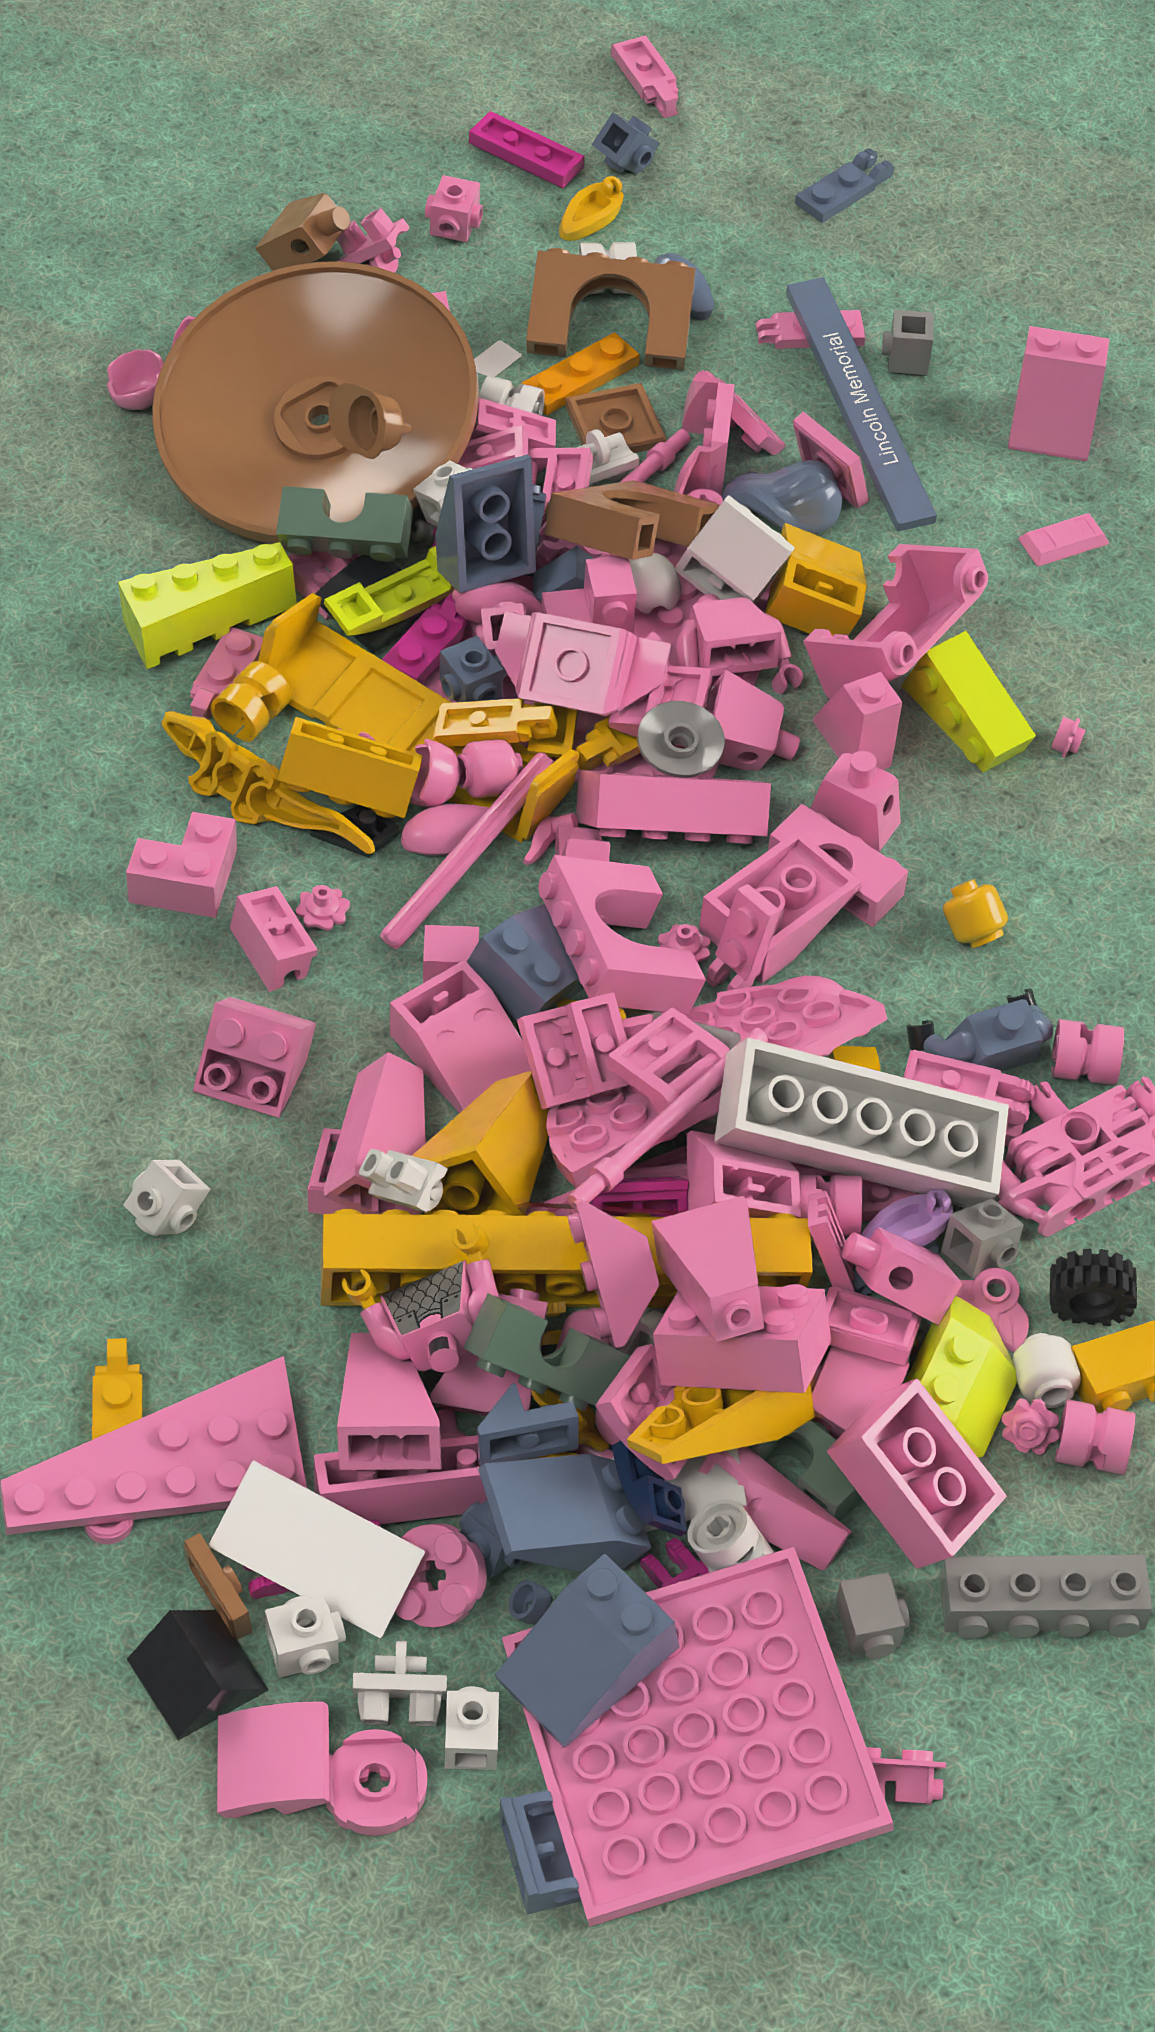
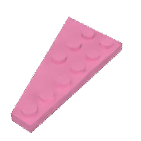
M284 1356L0 1481V1494L6 1535L227 1509L252 1461H256L307 1488Z

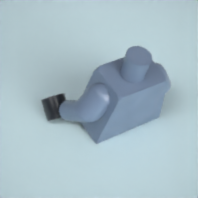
M1028 988L1024 990L1025 994L1015 997L1011 995L1006 996L1008 1004L966 1017L946 1039L935 1034L932 1020H924L922 1025L908 1024L906 1026L909 1048L911 1050H924L926 1053L990 1067L1002 1072L1037 1061L1042 1043L1049 1040L1053 1035V1025L1045 1013L1037 1006L1033 990Z

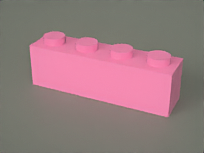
M477 1435L441 1439V1469L340 1470L339 1452L314 1454L315 1493L368 1521L379 1520L380 1524L462 1515L473 1503L477 1501L483 1503L488 1500L478 1471L480 1465L478 1461Z

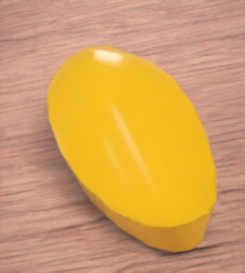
M609 176L600 183H594L580 190L571 199L561 218L559 236L563 240L576 241L609 225L616 218L622 206L624 197L621 191L623 187L622 182L614 176Z

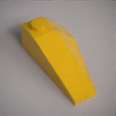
M811 1384L808 1385L805 1393L676 1386L673 1389L675 1398L669 1405L656 1407L627 1438L629 1448L661 1464L779 1440L815 1418Z

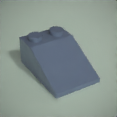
M528 454L449 476L435 533L437 571L459 593L536 572L531 457Z
M545 904L509 917L482 936L467 960V963L492 989L503 1009L516 1022L523 1016L555 1009L560 1000L563 998L571 999L584 989L573 963L566 953L559 933L552 923V918Z
M592 1454L484 1463L478 1468L506 1557L583 1573L603 1554H606L620 1569H624L651 1549L645 1530V1522L637 1515L630 1504L620 1482L615 1461Z
M603 1554L565 1587L496 1672L495 1677L537 1722L565 1748L679 1648L675 1621L606 1554Z

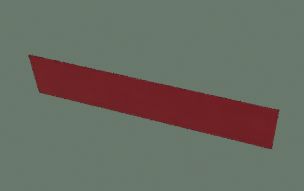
M525 1202L516 1205L527 1207L574 1209L571 1207V1205L568 1204ZM595 1206L596 1208L602 1211L635 1212L670 1215L686 1212L676 1210Z

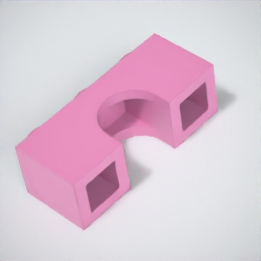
M803 804L770 834L768 850L799 830L862 882L861 888L842 908L872 927L904 896L908 870L901 867L896 860L887 858L868 846L858 836L849 834L830 822L823 814L816 813Z

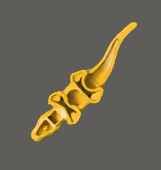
M175 711L165 712L161 723L164 730L183 754L195 759L200 764L199 770L195 774L188 776V783L191 789L201 795L211 796L220 794L231 802V813L237 822L258 824L264 821H275L295 828L326 830L344 837L367 854L375 852L373 841L351 821L330 808H325L313 801L307 800L298 791L289 788L285 782L278 781L277 777L280 770L277 767L268 763L265 759L259 758L246 748L232 742L222 732H216L210 720L198 716L184 715Z

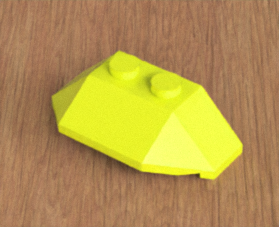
M955 1296L940 1324L937 1325L932 1322L904 1383L916 1378L920 1381L979 1459L984 1456L1016 1386V1369L990 1316L960 1297Z

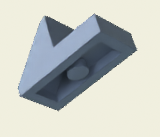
M513 1383L477 1427L478 1461L480 1467L484 1463L525 1460L578 1449V1414L574 1401L557 1405H545L540 1408L524 1411L516 1383Z

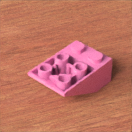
M465 960L390 1002V1036L410 1059L423 1069L426 1077L458 1113H461L495 1081L531 1070L523 1040L492 989Z

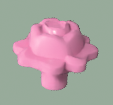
M317 885L313 887L312 893L306 891L300 894L301 903L296 908V915L304 918L303 924L305 927H316L330 931L333 929L334 924L341 925L345 923V913L350 908V902L348 899L342 898V891L340 889H330L325 885Z
M675 924L669 932L658 936L659 947L690 950L697 963L710 957V951L707 949L710 946V938L701 935L694 925Z
M1021 1398L1017 1400L1012 1410L1002 1415V1422L1006 1425L1002 1431V1437L1012 1442L1020 1452L1028 1453L1032 1449L1035 1454L1042 1455L1047 1446L1057 1441L1060 1437V1432L1055 1428L1059 1423V1416L1049 1411L1041 1399L1033 1400L1030 1405L1026 1399Z

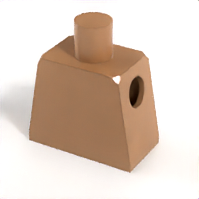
M325 193L292 201L287 204L255 249L272 271L293 265L312 263L325 256L341 233L349 227V214L343 207L336 206Z

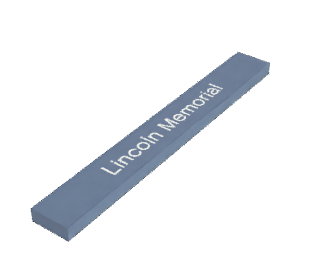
M821 277L787 285L786 296L897 532L934 524L937 514L825 278Z

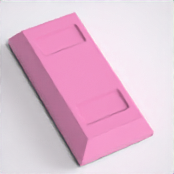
M1089 513L1027 532L1018 538L1037 567L1109 544L1105 534Z

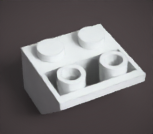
M728 495L689 545L676 565L675 570L705 595L715 594L720 600L745 597L755 604L767 590L795 547L786 541L780 533L772 530L753 515L747 507L741 505Z

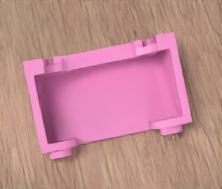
M899 544L888 555L890 563H896L893 581L887 580L883 584L889 604L853 640H849L848 635L834 634L832 636L829 630L815 629L803 641L827 698L830 700L843 685L882 672L888 682L908 672L980 597L986 588L988 574L978 549Z

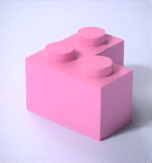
M620 556L586 559L584 589L543 592L541 613L621 628L634 634L637 591L629 559Z
M192 812L182 845L137 838L126 871L129 903L216 918L237 852L236 819Z

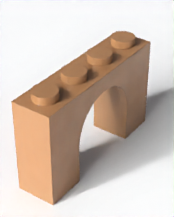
M550 248L547 251L538 250L526 337L527 353L566 357L571 319L580 301L598 290L619 289L636 297L648 314L649 325L645 350V366L684 370L696 268L688 267L687 264L679 261L657 264L649 263L648 260L641 257H628L625 260L612 259L608 255L599 252H591L585 256L570 254L569 251L561 248Z
M635 480L551 493V499L545 509V520L547 522L544 535L634 560L653 555L655 538L689 547L718 509L719 504Z

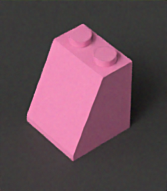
M1029 326L1008 449L1081 461L1088 460L1110 339Z

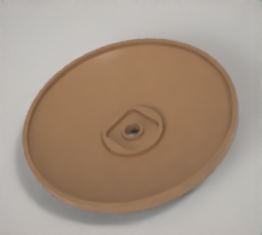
M339 261L298 264L265 273L236 286L207 306L189 323L174 343L159 373L152 408L153 429L156 445L168 475L182 496L199 513L230 532L249 539L274 544L280 542L276 535L283 486L324 489L331 504L329 518L336 522H348L355 519L363 509L366 492L407 495L412 509H415L419 502L413 489L433 474L437 467L444 465L449 460L458 464L466 450L478 413L479 385L472 350L464 331L447 307L432 293L397 273L370 265ZM343 383H353L374 393L393 397L400 405L403 421L412 427L410 432L402 434L397 446L391 450L381 452L375 459H369L346 449L338 443L332 433L329 422L320 426L313 425L311 422L316 416L322 414L329 415L328 407L331 395L338 386Z

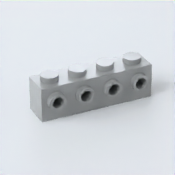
M1145 1555L950 1557L944 1559L939 1577L945 1632H958L960 1637L966 1639L981 1638L986 1636L988 1632H1009V1635L1014 1638H1029L1038 1634L1039 1631H1059V1634L1063 1637L1076 1638L1084 1636L1093 1630H1109L1113 1636L1128 1637L1135 1635L1139 1630L1146 1629L1153 1610Z

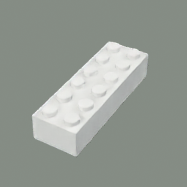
M747 1037L726 1053L714 1142L843 1175H861L863 1180L919 1194H927L930 1190L941 1189L949 1194L951 1202L973 1206L999 1195L1009 1105Z

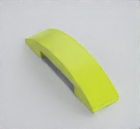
M436 546L429 549L426 559L366 588L359 582L326 598L324 605L347 636L359 635L403 621L446 598L455 588L437 571Z

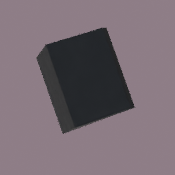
M169 1610L127 1658L131 1668L178 1741L217 1720L218 1716L227 1714L268 1691L260 1675L235 1637L231 1635L229 1628L216 1610Z

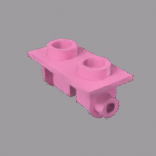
M866 1747L884 1798L886 1781H894V1801L926 1803V1805H931L932 1800H942L943 1779H934V1769L946 1768V1762H934L932 1751L902 1750V1759L881 1758V1748Z

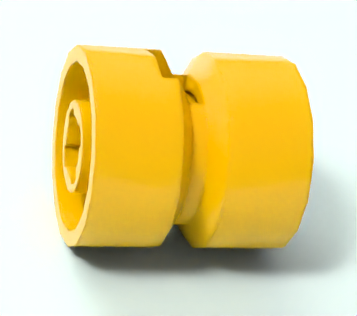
M252 661L234 679L233 684L228 685L212 701L211 712L221 729L232 735L245 725L235 737L244 742H251L269 724V720L276 717L288 705L292 694L286 680L277 670L266 663Z

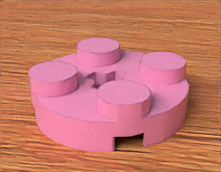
M427 1524L415 1527L401 1537L407 1542L423 1549L425 1554L395 1610L399 1617L404 1620H411L424 1627L452 1625L469 1615L470 1613L468 1612L473 1608L476 1600L481 1599L487 1579L485 1560L481 1550L474 1541L469 1542L465 1535L458 1532L461 1530L448 1524ZM432 1561H435L437 1569H444L446 1574L444 1580L438 1581V1590L432 1588L431 1582L426 1580V1571L429 1570Z
M379 1729L360 1731L343 1740V1746L338 1748L333 1755H329V1802L325 1804L341 1827L363 1835L378 1836L398 1831L415 1820L425 1802L427 1794V1769L421 1754L416 1748L414 1752L409 1745L403 1743L401 1736ZM369 1773H379L380 1779L382 1781H389V1785L381 1788L380 1792H370L368 1788H363L360 1783L368 1781Z

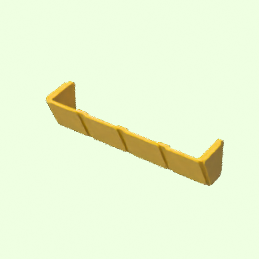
M315 593L310 594L276 617L265 629L258 661L270 665L284 677L292 694L291 701L288 703L290 706L310 718H318L325 723V726L342 729V731L355 735L366 732L378 742L417 753L415 747L425 744V739L435 741L433 736L440 705L452 702L317 621L321 604L320 596ZM509 743L514 753L520 754L524 769L535 755L527 754L528 748L520 743ZM454 746L449 748L456 753V755L462 754L463 748L465 746ZM570 749L533 779L524 806L501 832L520 843L524 840L528 841L533 836L539 823L551 814L572 788L579 764H577L579 759L578 752ZM458 785L454 795L447 801L456 804L490 808L499 796L475 798L470 796L466 789H462Z

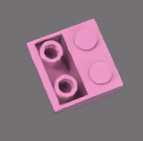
M233 997L216 1002L193 1092L280 1118L307 1061L316 1022Z
M696 1131L687 1133L688 1211L744 1195L747 1199L749 1218H768L778 1213L792 1214L796 1218L801 1217L799 1172L789 1161L715 1143V1135Z

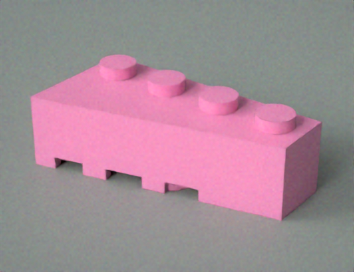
M579 770L576 803L578 823L599 828L600 836L626 837V829L642 830V838L668 839L669 831L685 832L684 840L710 841L712 833L727 834L726 842L752 844L753 836H767L771 783L703 777L692 779V777L681 778L670 775L649 777L650 775L616 772L613 775L594 772V770Z

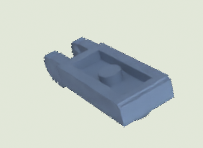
M867 148L859 152L852 163H846L798 193L795 204L823 223L875 190L877 185L892 177L895 166L888 160L875 165L878 154L871 148ZM875 165L869 175L863 172Z

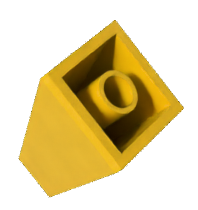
M531 1070L495 1081L412 1155L437 1162L448 1169L445 1176L441 1178L443 1186L442 1197L436 1207L427 1211V1213L423 1212L425 1215H430L438 1210H452L459 1215H479L485 1211L497 1210L505 1212L507 1215L525 1216L527 1206L516 1205L529 1202L548 1138L546 1124L549 1108L544 1110L541 1108Z

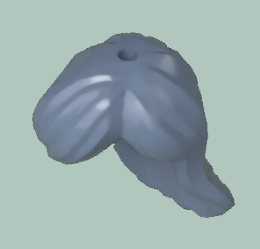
M815 460L800 461L767 474L749 471L733 479L724 488L722 496L723 501L728 495L741 505L765 517L780 531H782L784 523H787L812 534L821 533L832 527L838 520L842 507V493L833 472L825 463Z

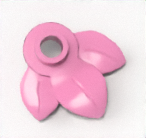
M993 1267L980 1272L974 1280H960L963 1284L956 1296L989 1315L1006 1349L1015 1352L1026 1340L1029 1319L1027 1313L1017 1302L1020 1288L1014 1275L1005 1269ZM992 1283H997L1004 1288L1005 1293L1002 1296L994 1297L988 1293L987 1287Z

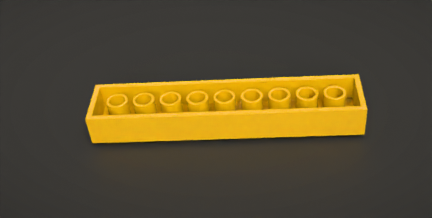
M341 1209L333 1214H323L321 1306H361L354 1304L342 1287V1280L345 1278L352 1291L361 1290L365 1286L366 1280L360 1269L365 1270L374 1281L377 1288L374 1299L376 1303L381 1302L380 1296L461 1261L466 1260L467 1264H470L468 1256L454 1245L452 1233L454 1229L458 1228L464 1234L467 1241L466 1244H469L475 1237L472 1223H475L489 1238V1246L483 1257L484 1260H490L498 1295L510 1296L511 1289H523L539 1293V1301L542 1302L565 1301L566 1307L601 1308L596 1289L587 1291L580 1263L588 1261L583 1242L574 1243L567 1216H556L549 1211H535L527 1216H512L497 1210L485 1211L479 1215H459L452 1210H438L430 1215H410L409 1212L400 1209L387 1210L382 1214H362L354 1209ZM635 1212L628 1213L624 1217L612 1216L647 1236L660 1285L646 1308H668L678 1290L658 1264L652 1221L664 1217H652L649 1213ZM778 1213L768 1218H750L758 1285L785 1287L798 1284L807 1288L813 1273L808 1218H796L788 1213Z

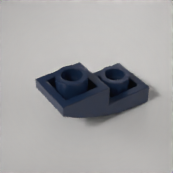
M621 1440L613 1444V1456L620 1482L637 1515L645 1524L677 1536L688 1533L684 1511L685 1502L681 1487L665 1482L664 1478L637 1458Z

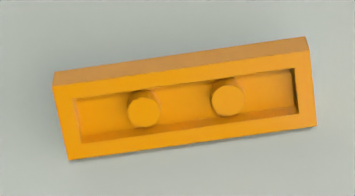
M614 332L525 380L522 384L544 389L543 413L548 415L565 406L566 397L587 394L639 366L640 354Z

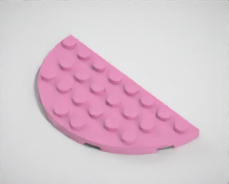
M811 984L762 985L717 993L715 1002L693 1007L689 1015L683 1014L691 1021L739 1033L741 1040L753 1029L760 1028L766 1033L768 1043L822 1057L829 1055L834 1048L847 1041L867 1034L871 1028L887 1020L884 1004L868 996L849 990H843L839 993V996L819 993L817 985ZM698 1052L693 1053L661 1079L669 1084L703 1058V1056ZM722 1084L652 1147L661 1142L674 1139L678 1136L679 1132L702 1120L714 1117L719 1111ZM632 1085L549 1108L546 1128L550 1148L557 1167L576 1188L579 1187L590 1177L589 1171L604 1157L611 1158L657 1117L660 1112L653 1107L647 1096Z

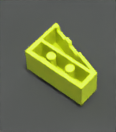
M967 631L929 649L919 659L901 685L959 746L967 759L975 763L983 773L1022 753L1036 737Z

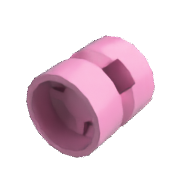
M1059 1019L1052 1053L1055 1067L1051 1068V1077L1077 1081L1082 1075H1087L1090 1083L1116 1086L1123 1055L1124 1028L1097 1024L1093 1030H1089L1084 1022Z
M799 1174L800 1218H808V1195L827 1191L844 1237H849L854 1232L861 1235V1175H834L830 1182H825L821 1175Z
M1067 1399L1059 1428V1439H1061L1059 1449H1056L1055 1462L1083 1467L1088 1461H1091L1098 1471L1124 1475L1132 1446L1135 1412L1108 1407L1103 1413H1097L1094 1404Z

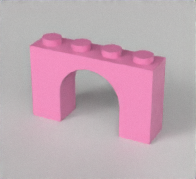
M554 855L547 871L540 877L539 895L545 903L552 918V923L559 933L566 953L573 963L579 976V981L583 985L588 998L614 992L617 1005L620 1008L666 1012L673 1007L680 1013L689 1015L706 981L692 951L639 944L622 937L606 925L647 929L663 895L650 867Z

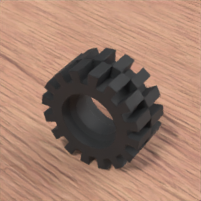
M1083 1249V1255H1078L1075 1251L1067 1253V1259L1060 1256L1056 1259V1264H1052L1050 1268L1049 1305H1051V1311L1053 1314L1058 1313V1318L1062 1321L1072 1318V1323L1078 1324L1081 1321L1087 1322L1088 1325H1095V1323L1101 1322L1103 1326H1111V1320L1116 1321L1118 1324L1124 1322L1125 1316L1131 1317L1134 1314V1309L1137 1307L1136 1267H1133V1262L1129 1259L1123 1261V1255L1115 1253L1110 1257L1108 1256V1250L1103 1249L1099 1250V1254H1092L1091 1249Z

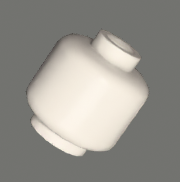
M1045 1333L1034 1334L1028 1337L1014 1352L1012 1362L1016 1369V1379L1021 1394L1027 1401L1032 1403L1033 1400L1041 1399L1045 1403L1046 1408H1055L1065 1404L1067 1399L1070 1400L1074 1392L1079 1388L1081 1374L1071 1349V1344L1064 1338Z

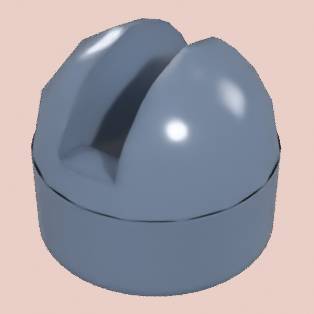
M524 1580L520 1582L510 1596L509 1611L511 1616L527 1624H536L551 1606L550 1604L553 1601L552 1594L544 1586L534 1581Z

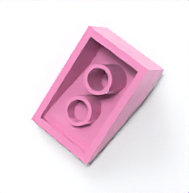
M797 830L703 897L699 931L710 938V941L718 947L737 889L749 884L781 911L760 974L755 977L762 984L794 961L861 888L862 882L807 836Z

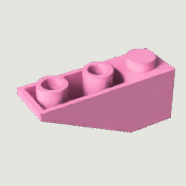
M749 1447L737 1448L740 1464L727 1451L708 1454L698 1472L708 1474L718 1464L739 1481L738 1485L744 1486L747 1505L743 1507L766 1541L783 1550L795 1547L799 1559L819 1570H825L833 1562L852 1531Z

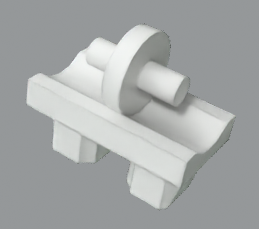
M600 430L589 431L586 435V444L576 447H590L593 455L589 487L603 479L613 482L626 477L628 470L639 466L640 458L629 449L620 432L604 437Z
M371 1149L359 1170V1175L372 1182L368 1193L375 1198L427 1213V1211L436 1207L442 1197L443 1186L441 1178L445 1176L448 1169L430 1160L388 1150L387 1154L382 1151Z
M396 1641V1656L375 1655V1671H395V1674L353 1673V1697H358L361 1724L388 1725L389 1698L410 1699L409 1725L436 1727L441 1700H446L447 1675L406 1674V1672H426L427 1657L406 1656L407 1641Z

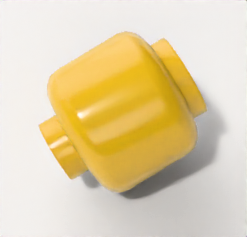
M971 879L950 889L953 897L945 902L942 909L954 938L958 942L969 943L971 948H976L1004 935L1002 928L1008 923L1009 918L993 885L983 884L978 886L975 879Z

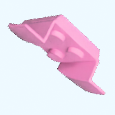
M703 381L691 382L685 400L682 429L688 433L704 434L703 446L698 445L684 463L676 480L674 492L687 495L693 490L709 489L717 492L722 497L734 394L733 384Z
M505 611L495 652L513 682L518 698L607 716L610 713H617L662 685L672 644L637 637L627 630L539 612L528 616Z

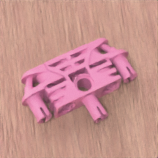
M1141 1078L1144 1086L1140 1084L1139 1080L1135 1081L1127 1091L1122 1085H1118L1071 1110L1060 1100L1048 1082L1040 1083L1039 1086L1043 1090L1042 1092L1035 1085L1034 1096L1028 1103L1043 1121V1124L1010 1141L1006 1159L1002 1162L999 1195L996 1196L999 1199L998 1203L1013 1216L1017 1214L1027 1220L1032 1219L1039 1223L1037 1232L1047 1237L1076 1223L1074 1218H1077L1079 1221L1114 1203L1111 1199L1114 1198L1118 1201L1151 1184L1149 1179L1155 1182V1086L1150 1078ZM1016 1166V1170H1015V1174H1014L1011 1169ZM1046 1204L1050 1209L1046 1212L1038 1206Z

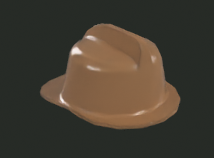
M353 383L341 384L331 395L328 410L329 423L333 435L343 447L365 458L375 459L381 452L391 450L398 445L402 434L411 431L412 426L403 421L399 403L391 396L374 393Z

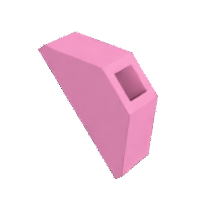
M582 1199L573 1201L575 1213L567 1215L574 1243L583 1242L588 1261L580 1263L587 1291L596 1289L601 1308L593 1310V1315L600 1339L609 1337L610 1343L614 1348L625 1346L660 1285L647 1236Z

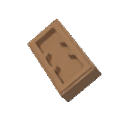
M200 1533L185 1540V1545L183 1546L187 1565L212 1606L229 1628L231 1635L238 1640L252 1633L249 1611L238 1595L243 1590L233 1569L229 1565L221 1568Z

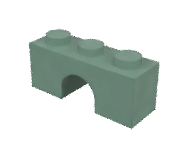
M283 486L276 535L282 547L290 553L309 555L312 551L328 552V554L337 558H351L353 554L369 555L372 559L383 562L393 561L395 557L407 558L413 509L407 495L366 492L361 513L351 521L336 522L329 518L331 504L324 489Z
M487 1293L463 1348L479 1357L476 1366L489 1373L503 1378L506 1370L520 1375L519 1384L541 1394H545L548 1387L561 1392L559 1400L564 1403L574 1401L575 1408L586 1411L589 1403L596 1405L631 1356L618 1348H614L609 1343L570 1327L561 1347L553 1354L542 1357L540 1341L548 1321L530 1310Z
M810 1420L795 1429L790 1435L784 1436L779 1440L747 1446L765 1461L778 1455H787L799 1460L806 1470L798 1477L796 1486L840 1522L863 1500L827 1453V1449L836 1440L831 1436L828 1429L817 1421Z

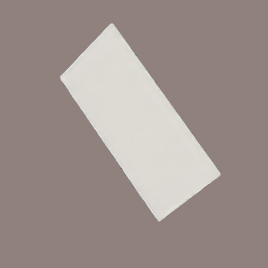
M256 1461L251 1462L209 1543L210 1548L300 1596L313 1598L325 1594L330 1612L339 1611L341 1618L379 1638L383 1636L425 1554L423 1549Z

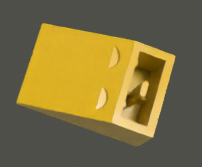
M784 523L781 535L795 549L771 582L765 613L778 619L783 624L809 634L815 629L829 630L832 636L834 634L849 635L862 615L867 588L860 552Z

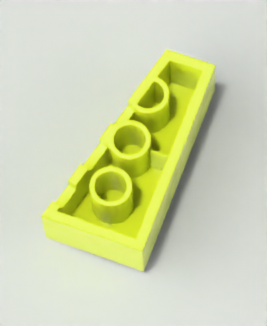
M280 542L262 544L254 549L233 554H221L213 559L192 564H180L172 569L160 572L139 574L131 579L118 582L123 620L146 669L159 665L160 657L175 651L178 656L194 650L193 643L208 636L218 640L230 633V627L243 622L251 626L284 612L297 604L293 564Z

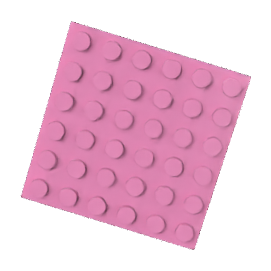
M795 1547L646 1592L675 1621L679 1648L565 1748L523 1707L544 1780L553 1798L552 1806L574 1878L577 1879L579 1885L578 1891L589 1927L894 1830L889 1809ZM532 1628L502 1637L507 1658H509Z

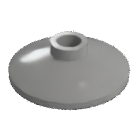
M669 701L653 707L644 715L639 724L637 742L642 756L653 768L670 776L687 778L706 773L718 763L723 753L725 737L719 721L705 708L686 701ZM679 744L685 749L676 748L673 745Z

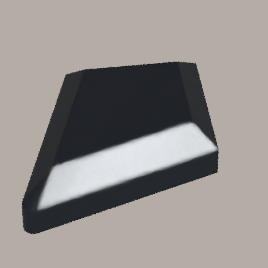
M362 805L340 813L373 841L375 852L399 832V825L390 818L379 816L370 808ZM310 829V836L368 858L374 854L365 853L349 840L334 832Z

